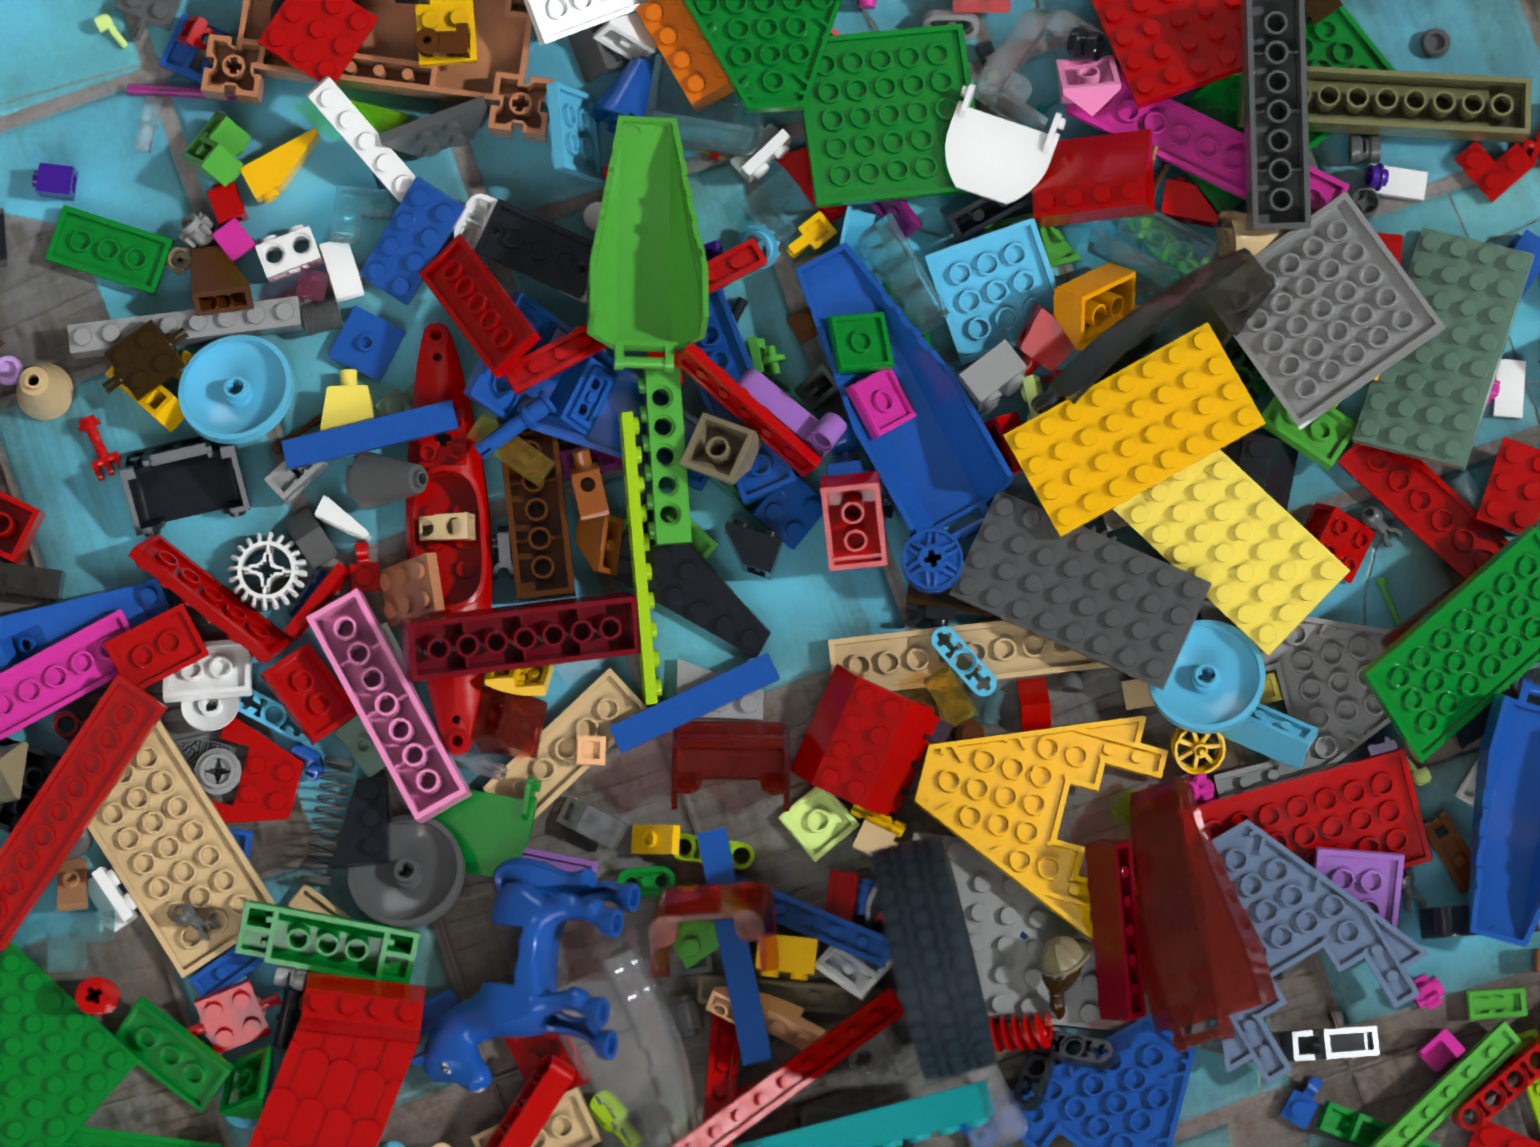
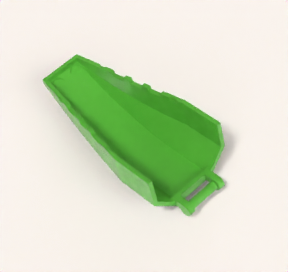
M618 115L587 279V334L614 350V370L623 371V368L664 369V372L673 373L674 352L685 348L691 342L694 344L705 339L709 319L708 264L698 228V217L694 209L692 189L688 181V170L683 157V147L677 118ZM624 351L664 352V358L624 356Z

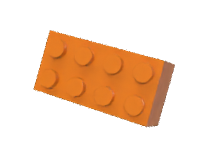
M650 0L635 9L695 113L702 111L734 92L681 0Z

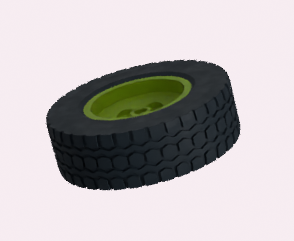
M942 835L904 842L871 852L875 884L892 963L911 1038L924 1079L935 1080L996 1064L994 1043L973 949L953 869Z

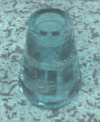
M1467 469L1451 478L1449 482L1452 485L1451 488L1477 511L1483 492L1476 474H1472L1470 469Z

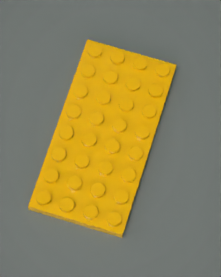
M1207 322L1009 431L1003 437L1061 538L1264 426L1266 423Z

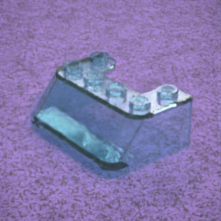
M656 54L645 117L677 118L682 147L743 157L753 154L759 145L766 123L767 112L746 113L741 102L739 104L717 101L702 111L695 113L687 97L683 96L684 92L668 65L665 64L663 56Z

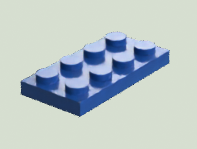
M416 177L361 269L359 276L406 306L409 305L423 282L419 273L441 252L467 207L421 177Z

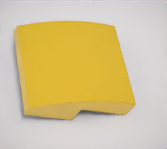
M553 665L489 672L486 673L484 679L485 685L516 695L546 696L554 667Z

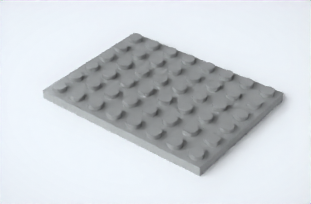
M914 832L913 840L937 835ZM942 835L959 892L988 1018L993 1015L995 1019H1000V1015H1005L1007 1020H1011L1012 1014H1016L1018 1020L1022 1021L1023 1013H1028L1030 1021H1033L1034 1013L1039 1012L1041 1019L1045 1020V1014L1048 1011L1052 1025L1120 1031L1131 1025L1132 1021L1100 1019L1097 1003L1098 989L1095 977V955L1092 946L1093 938L1088 939L958 837ZM1084 850L1078 876L1088 878ZM1132 855L1140 937L1147 856ZM1023 931L1030 937L1025 940L1020 937L1021 932ZM1056 936L1086 939L1091 943L1093 951L1088 960L1083 964L1082 971L1076 982L1064 992L1065 1014L1061 1020H1057L1055 1013L1049 1005V990L1045 986L1041 972L1038 969L1039 953L1046 944V941ZM898 988L897 999H898V1001L900 1002V1004H901L902 1007H903L902 1000H901V996H900V992H899V988Z

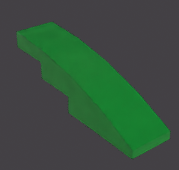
M1325 1100L1315 1128L1359 1146L1369 1147L1391 1125ZM1423 1139L1416 1147H1440L1441 1145Z

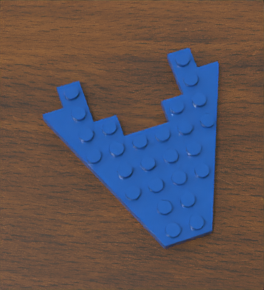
M1147 1015L1104 1039L1112 1045L1116 1053V1061L1109 1069L1097 1070L1061 1063L1055 1066L1043 1102L1037 1109L1033 1111L1021 1109L1015 1100L1014 1090L992 1102L995 1115L988 1117L989 1123L966 1129L965 1124L959 1125L960 1131L975 1142L972 1147H1011L1017 1138L1028 1147H1048L1058 1133L1076 1147H1172L1196 1051L1151 1016ZM1103 1051L1101 1055L1096 1054L1098 1059H1100L1102 1055H1107L1106 1051ZM1032 1090L1030 1091V1094L1028 1096H1023L1025 1100H1027L1029 1096H1034Z

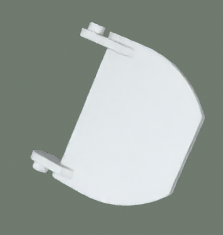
M970 83L969 86L964 85L960 96L965 97L964 101L959 100L947 132L945 142L947 169L956 188L1007 205L1025 196L1040 182L1049 167L1060 137L1057 130L1064 129L1067 119L1062 118V114L1056 112L1047 134L970 108L976 85Z

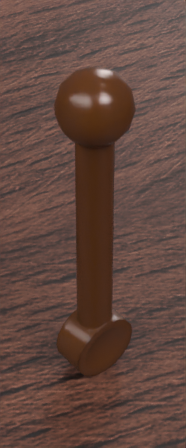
M317 415L309 423L284 440L299 437L313 426L321 423L322 415ZM281 442L272 444V451L274 453H280L283 450Z

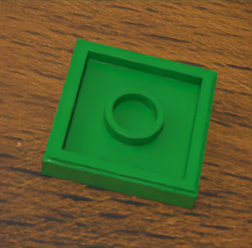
M884 312L829 316L826 319L837 374L892 370L895 365Z

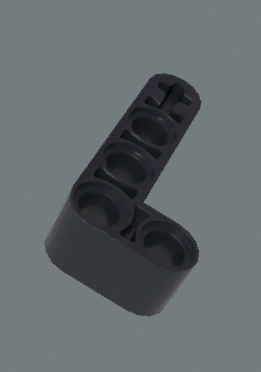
M1469 905L1419 909L1421 939L1478 935L1468 932ZM1538 921V924H1537V926H1536L1534 932L1540 931V922H1539V921Z

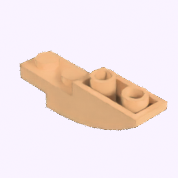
M715 986L705 1009L735 1024L728 988ZM760 992L768 1033L800 1050H803L826 1033L827 1030L802 1018L805 1009L781 998Z

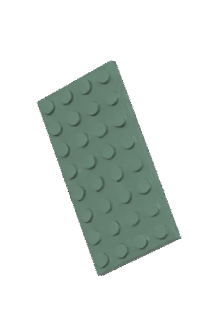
M1422 227L1407 275L1446 329L1381 373L1377 381L1371 380L1352 437L1354 443L1465 471L1535 258L1533 253Z

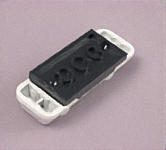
M475 194L470 197L465 205L467 208L454 229V238L461 234L479 256L587 304V279L594 241L501 199L497 200L485 194Z

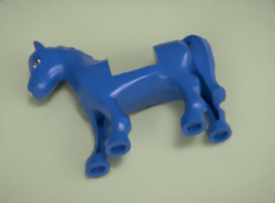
M514 857L502 862L495 868L493 873L498 895L493 906L491 924L522 930V934L518 939V961L513 970L514 986L482 982L480 991L476 992L471 999L463 1000L439 1018L436 1025L428 1033V1041L426 1042L424 1052L415 1055L411 1061L412 1065H423V1069L431 1081L441 1083L453 1082L470 1092L480 1093L492 1082V1072L483 1060L478 1044L499 1037L518 1038L546 1033L564 1034L588 1042L597 1058L608 1061L614 1059L618 1048L617 1034L613 1030L601 1029L606 1026L609 1020V1001L605 997H592L586 989L572 986L567 990L558 992L559 944L564 927L568 920L571 919L585 920L597 927L603 936L619 937L624 922L622 911H636L640 901V889L636 883L627 882L621 884L609 879L597 882L596 873L589 868L570 872L546 861L526 857ZM603 902H613L618 908L606 907ZM562 1010H572L584 1017L570 1016L562 1012Z

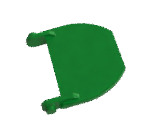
M530 775L528 777L523 799L470 789L473 794L472 796L431 818L445 826L457 840L464 856L465 872L493 877L495 868L502 862L510 858L522 856L533 829L537 805L535 793L540 792L542 785L536 776Z

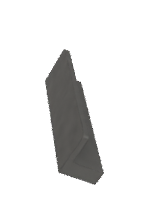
M608 21L568 35L585 82H591L603 73L621 71L627 65L621 54L593 39L594 33Z

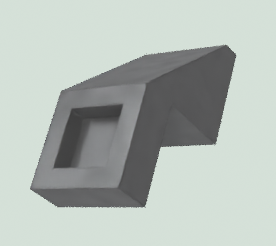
M568 795L556 819L562 825L615 851L629 825L571 795Z

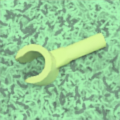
M102 14L94 19L100 33L109 29L111 35L123 49L129 45L117 31L109 15Z
M1407 757L1412 780L1415 785L1422 786L1429 783L1432 777L1428 768L1425 766L1417 770L1415 764Z

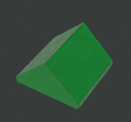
M270 1046L230 1062L235 1068L225 1081L219 1114L238 1118L260 1119L271 1090L275 1070L273 1048Z

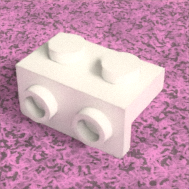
M769 124L731 159V165L749 183L755 177L759 179L769 170L770 167L768 165L775 158L781 159L790 150L791 136L783 128L779 131L773 124Z
M99 867L91 873L93 877L88 880V895L113 932L119 931L139 917L135 911L138 908L129 893L124 895L118 886L121 884V881L112 869L108 871L107 868Z

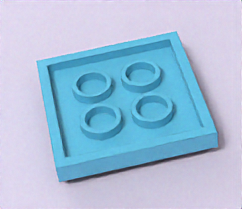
M559 82L547 83L545 103L549 109L548 133L552 141L550 158L554 169L593 183L604 181L599 126L591 116V110L596 103V96Z

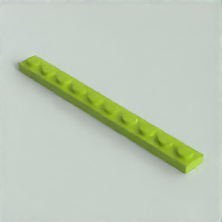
M633 411L618 412L633 591L637 597L641 646L639 661L642 696L644 704H658L657 697L662 696L661 680L656 679L655 668L660 666L658 650H653L652 640L657 638L656 621H651L650 609L655 608L653 592H648L647 581L652 580L651 563H646L645 551L650 550L648 533L643 534L642 522H647L646 505H641L640 493L645 492L643 475L638 476L637 465L642 463L641 446H636L635 435L640 433L638 417H633Z

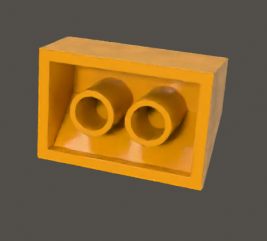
M1108 262L1054 288V316L1076 350L1082 351L1135 324L1136 271Z

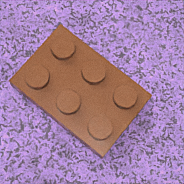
M436 552L425 553L379 570V582L385 604L384 614L389 627L400 626V619L428 616L445 610Z

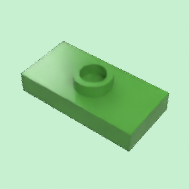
M1525 987L1465 991L1467 1021L1528 1016Z

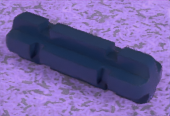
M320 568L317 569L312 576L314 578L312 582L309 581L296 598L297 602L293 603L287 610L290 617L294 618L328 575L326 571Z

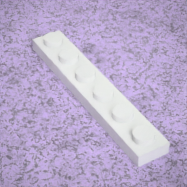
M326 76L306 96L394 198L401 203L416 176L391 148L381 144L378 132L329 76Z

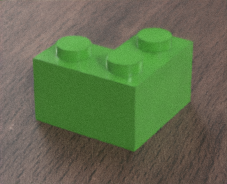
M216 111L182 153L181 157L206 178L226 187L239 176V170L244 164L235 157L244 152L247 142L251 137L229 117Z

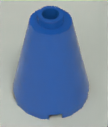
M645 56L632 58L594 104L591 116L598 124H600L601 120L608 124L607 130L615 134L618 115L649 116L658 71L654 66L655 63L650 58Z

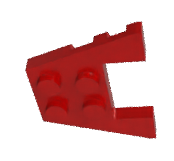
M235 717L227 726L223 727L220 739L249 747L233 805L211 801L226 824L290 820L305 763Z

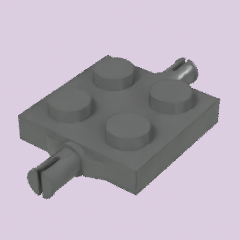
M118 0L115 8L120 12L130 15L135 20L129 36L140 41L146 26H156L169 32L183 0Z

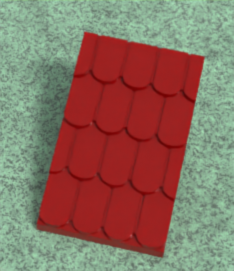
M300 1018L248 1147H378L419 1043L300 1029Z

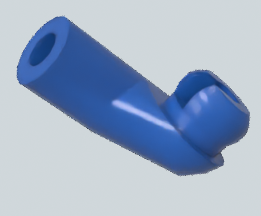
M297 741L291 750V754L304 760L306 778L310 781H317L322 778L321 773L325 770L322 755L320 752Z

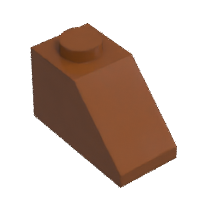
M579 513L575 542L593 571L617 576L624 523L623 518L605 515L581 521Z

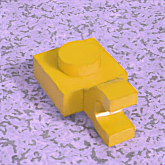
M818 211L797 228V232L801 236L787 246L786 252L793 260L809 246L816 252L836 237L838 232L821 211Z

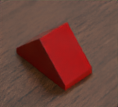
M1045 677L1016 680L1021 731L1051 728L1050 699Z

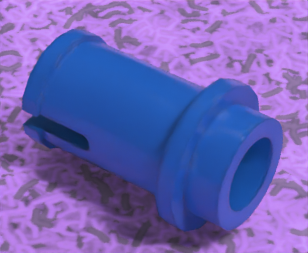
M861 879V884L857 885V887H860L854 913L865 915L868 895L875 881Z

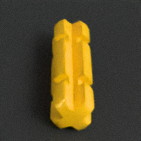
M855 804L850 812L859 819L862 817L866 821L890 831L898 838L903 835L906 828L904 822L898 819L893 820L890 815L885 816Z

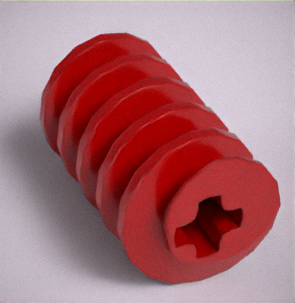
M89 977L84 979L75 991L77 1006L88 1014H110L117 1009L120 1003L121 993L118 986L107 978ZM96 991L102 992V994L99 996L100 1002L94 1000V998L97 997Z
M1048 1011L1045 1014V1020L1041 1019L1039 1012L1034 1013L1033 1021H1030L1028 1013H1023L1021 1022H1019L1016 1014H1012L1009 1023L1005 1015H1000V1020L997 1024L994 1016H989L994 1049L998 1053L1003 1052L1005 1048L1011 1052L1015 1051L1016 1047L1023 1051L1028 1046L1030 1049L1035 1050L1038 1049L1039 1045L1043 1049H1047L1051 1045L1053 1027Z

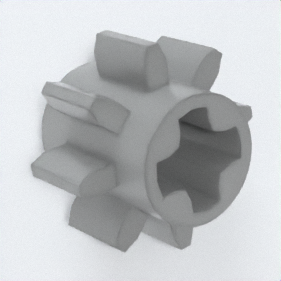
M199 212L197 215L189 213L179 224V229L182 231L179 238L192 249L196 245L204 247L213 239L212 234L214 231L211 227L215 223L202 212Z

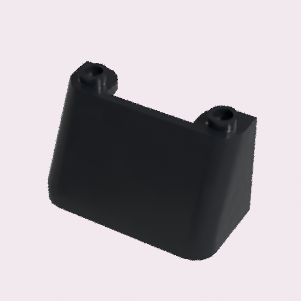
M200 435L134 450L121 457L119 472L137 536L142 534L146 537L155 536L161 533V529L165 527L166 522L221 509L223 513L229 514L230 517H238L244 515L247 510H251L238 444L216 443Z

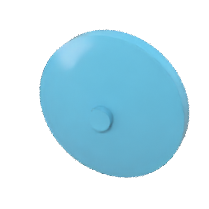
M252 335L226 336L204 346L186 365L178 387L180 409L189 425L202 437L221 444L246 443L265 435L283 419L293 399L294 376L283 353L269 341Z
M1195 620L1164 690L1149 684L1148 689L1158 711L1177 727L1200 734L1224 732L1244 722L1259 705L1265 686V665L1255 643L1240 629L1221 621Z

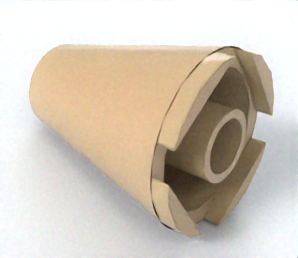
M1221 211L1218 215V220L1222 219L1221 227H1216L1218 255L1220 260L1226 259L1227 264L1224 265L1226 268L1238 267L1291 229L1247 231L1246 212Z
M50 363L36 364L25 369L16 386V398L20 408L28 416L38 420L49 421L59 418L68 411L74 396L72 379L61 367Z

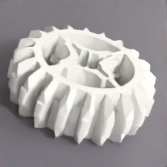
M273 532L268 533L267 541H264L261 533H257V543L254 544L252 539L248 537L246 538V543L249 545L247 549L242 545L237 546V549L242 553L241 557L237 555L231 556V559L237 562L238 566L231 565L228 567L230 572L237 573V575L229 578V582L233 584L240 583L233 591L235 594L245 591L241 596V601L244 603L252 597L250 605L252 608L255 609L259 602L262 601L261 607L263 611L268 610L269 602H272L275 610H279L278 600L282 599L283 603L288 606L290 601L286 597L287 595L291 594L294 598L299 596L294 587H305V584L299 581L298 577L304 578L308 576L306 571L299 570V568L306 566L307 562L304 559L296 560L303 554L300 549L291 552L295 546L294 541L290 540L284 546V535L281 534L277 541L274 542ZM265 549L263 558L259 563L247 566L249 559L255 553ZM274 549L287 555L291 569L276 565ZM270 563V567L277 572H274L273 575L270 574L271 577L266 580V576L259 571H262ZM245 574L260 578L262 594L254 592L249 588ZM289 577L287 584L281 590L271 594L273 585L278 579Z

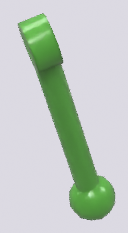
M1382 576L1378 577L1376 585L1382 589L1396 623L1394 629L1395 631L1405 632L1407 629L1406 624L1401 622L1386 586L1387 579Z

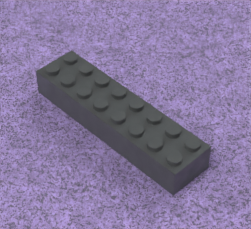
M1240 0L1247 231L1311 228L1305 0Z

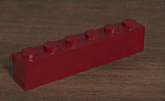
M1100 839L1085 844V861L1087 863L1088 875L1087 888L1090 897V919L1093 932L1092 946L1095 955V977L1098 989L1097 1003L1101 1020L1132 1021L1146 1015L1131 840Z

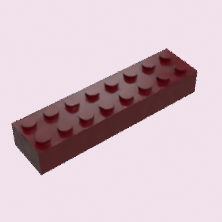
M629 592L400 619L405 678L412 682L641 654L637 597Z

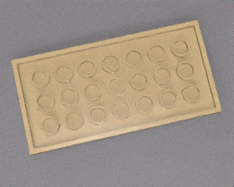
M159 720L89 824L88 829L126 890L135 901L138 909L180 976L186 978L236 945L245 899L277 904L206 791L203 790L165 726ZM188 903L194 907L198 917L204 921H215L218 924V928H214L211 925H201L205 935L210 937L209 941L203 940L199 935V931L192 926H180L174 921L173 911L177 905ZM178 907L176 909V914L182 915L183 910L180 907Z

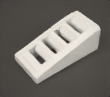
M323 495L314 513L316 519L361 541L370 542L372 537L369 532L328 496Z

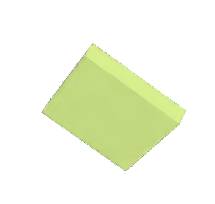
M816 786L778 817L815 863L860 826L836 795Z

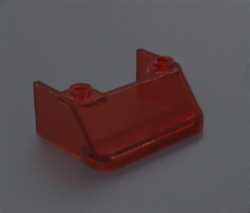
M691 721L674 729L671 765V810H677L678 793H694L701 788L702 779L760 780L761 789L768 794H784L783 811H789L790 728L781 722Z
M763 881L668 887L663 889L658 895L649 927L652 978L671 976L669 946L673 945L678 939V922L734 919L735 932L740 939L747 942L759 941L761 971L779 969L774 892L771 886Z

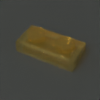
M949 665L923 679L924 685L952 727L978 714L977 707Z

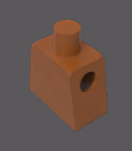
M579 447L572 450L574 463L569 464L581 521L609 515V507L598 459H591L588 447Z

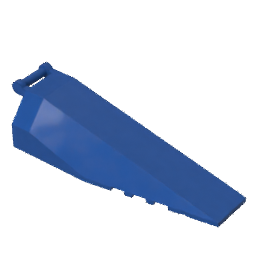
M846 242L796 268L797 278L853 432L874 471H879L880 484L909 538L924 529H940L945 531V527L979 510L982 517L950 534L960 542L978 532L989 510L987 504L994 499L996 494L1004 491L1012 484L1013 474L957 376L935 349L931 348L922 337L921 332L916 326H913L904 315L902 309L894 303L883 286L872 276L869 269ZM884 312L895 365L892 370L914 409L916 417L874 440L871 439L845 388L877 371L848 374L836 373L826 322L829 316Z

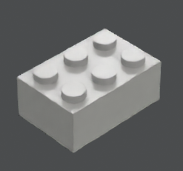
M1005 339L961 372L958 380L977 413L979 414L983 411L986 415L999 405L1000 397L1004 394L1010 397L1022 387L1021 384L1025 378L1024 374L1027 366Z

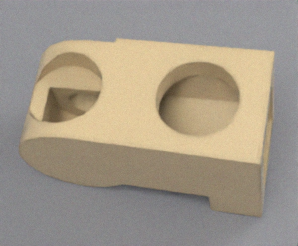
M466 512L419 517V540L476 541L475 514Z

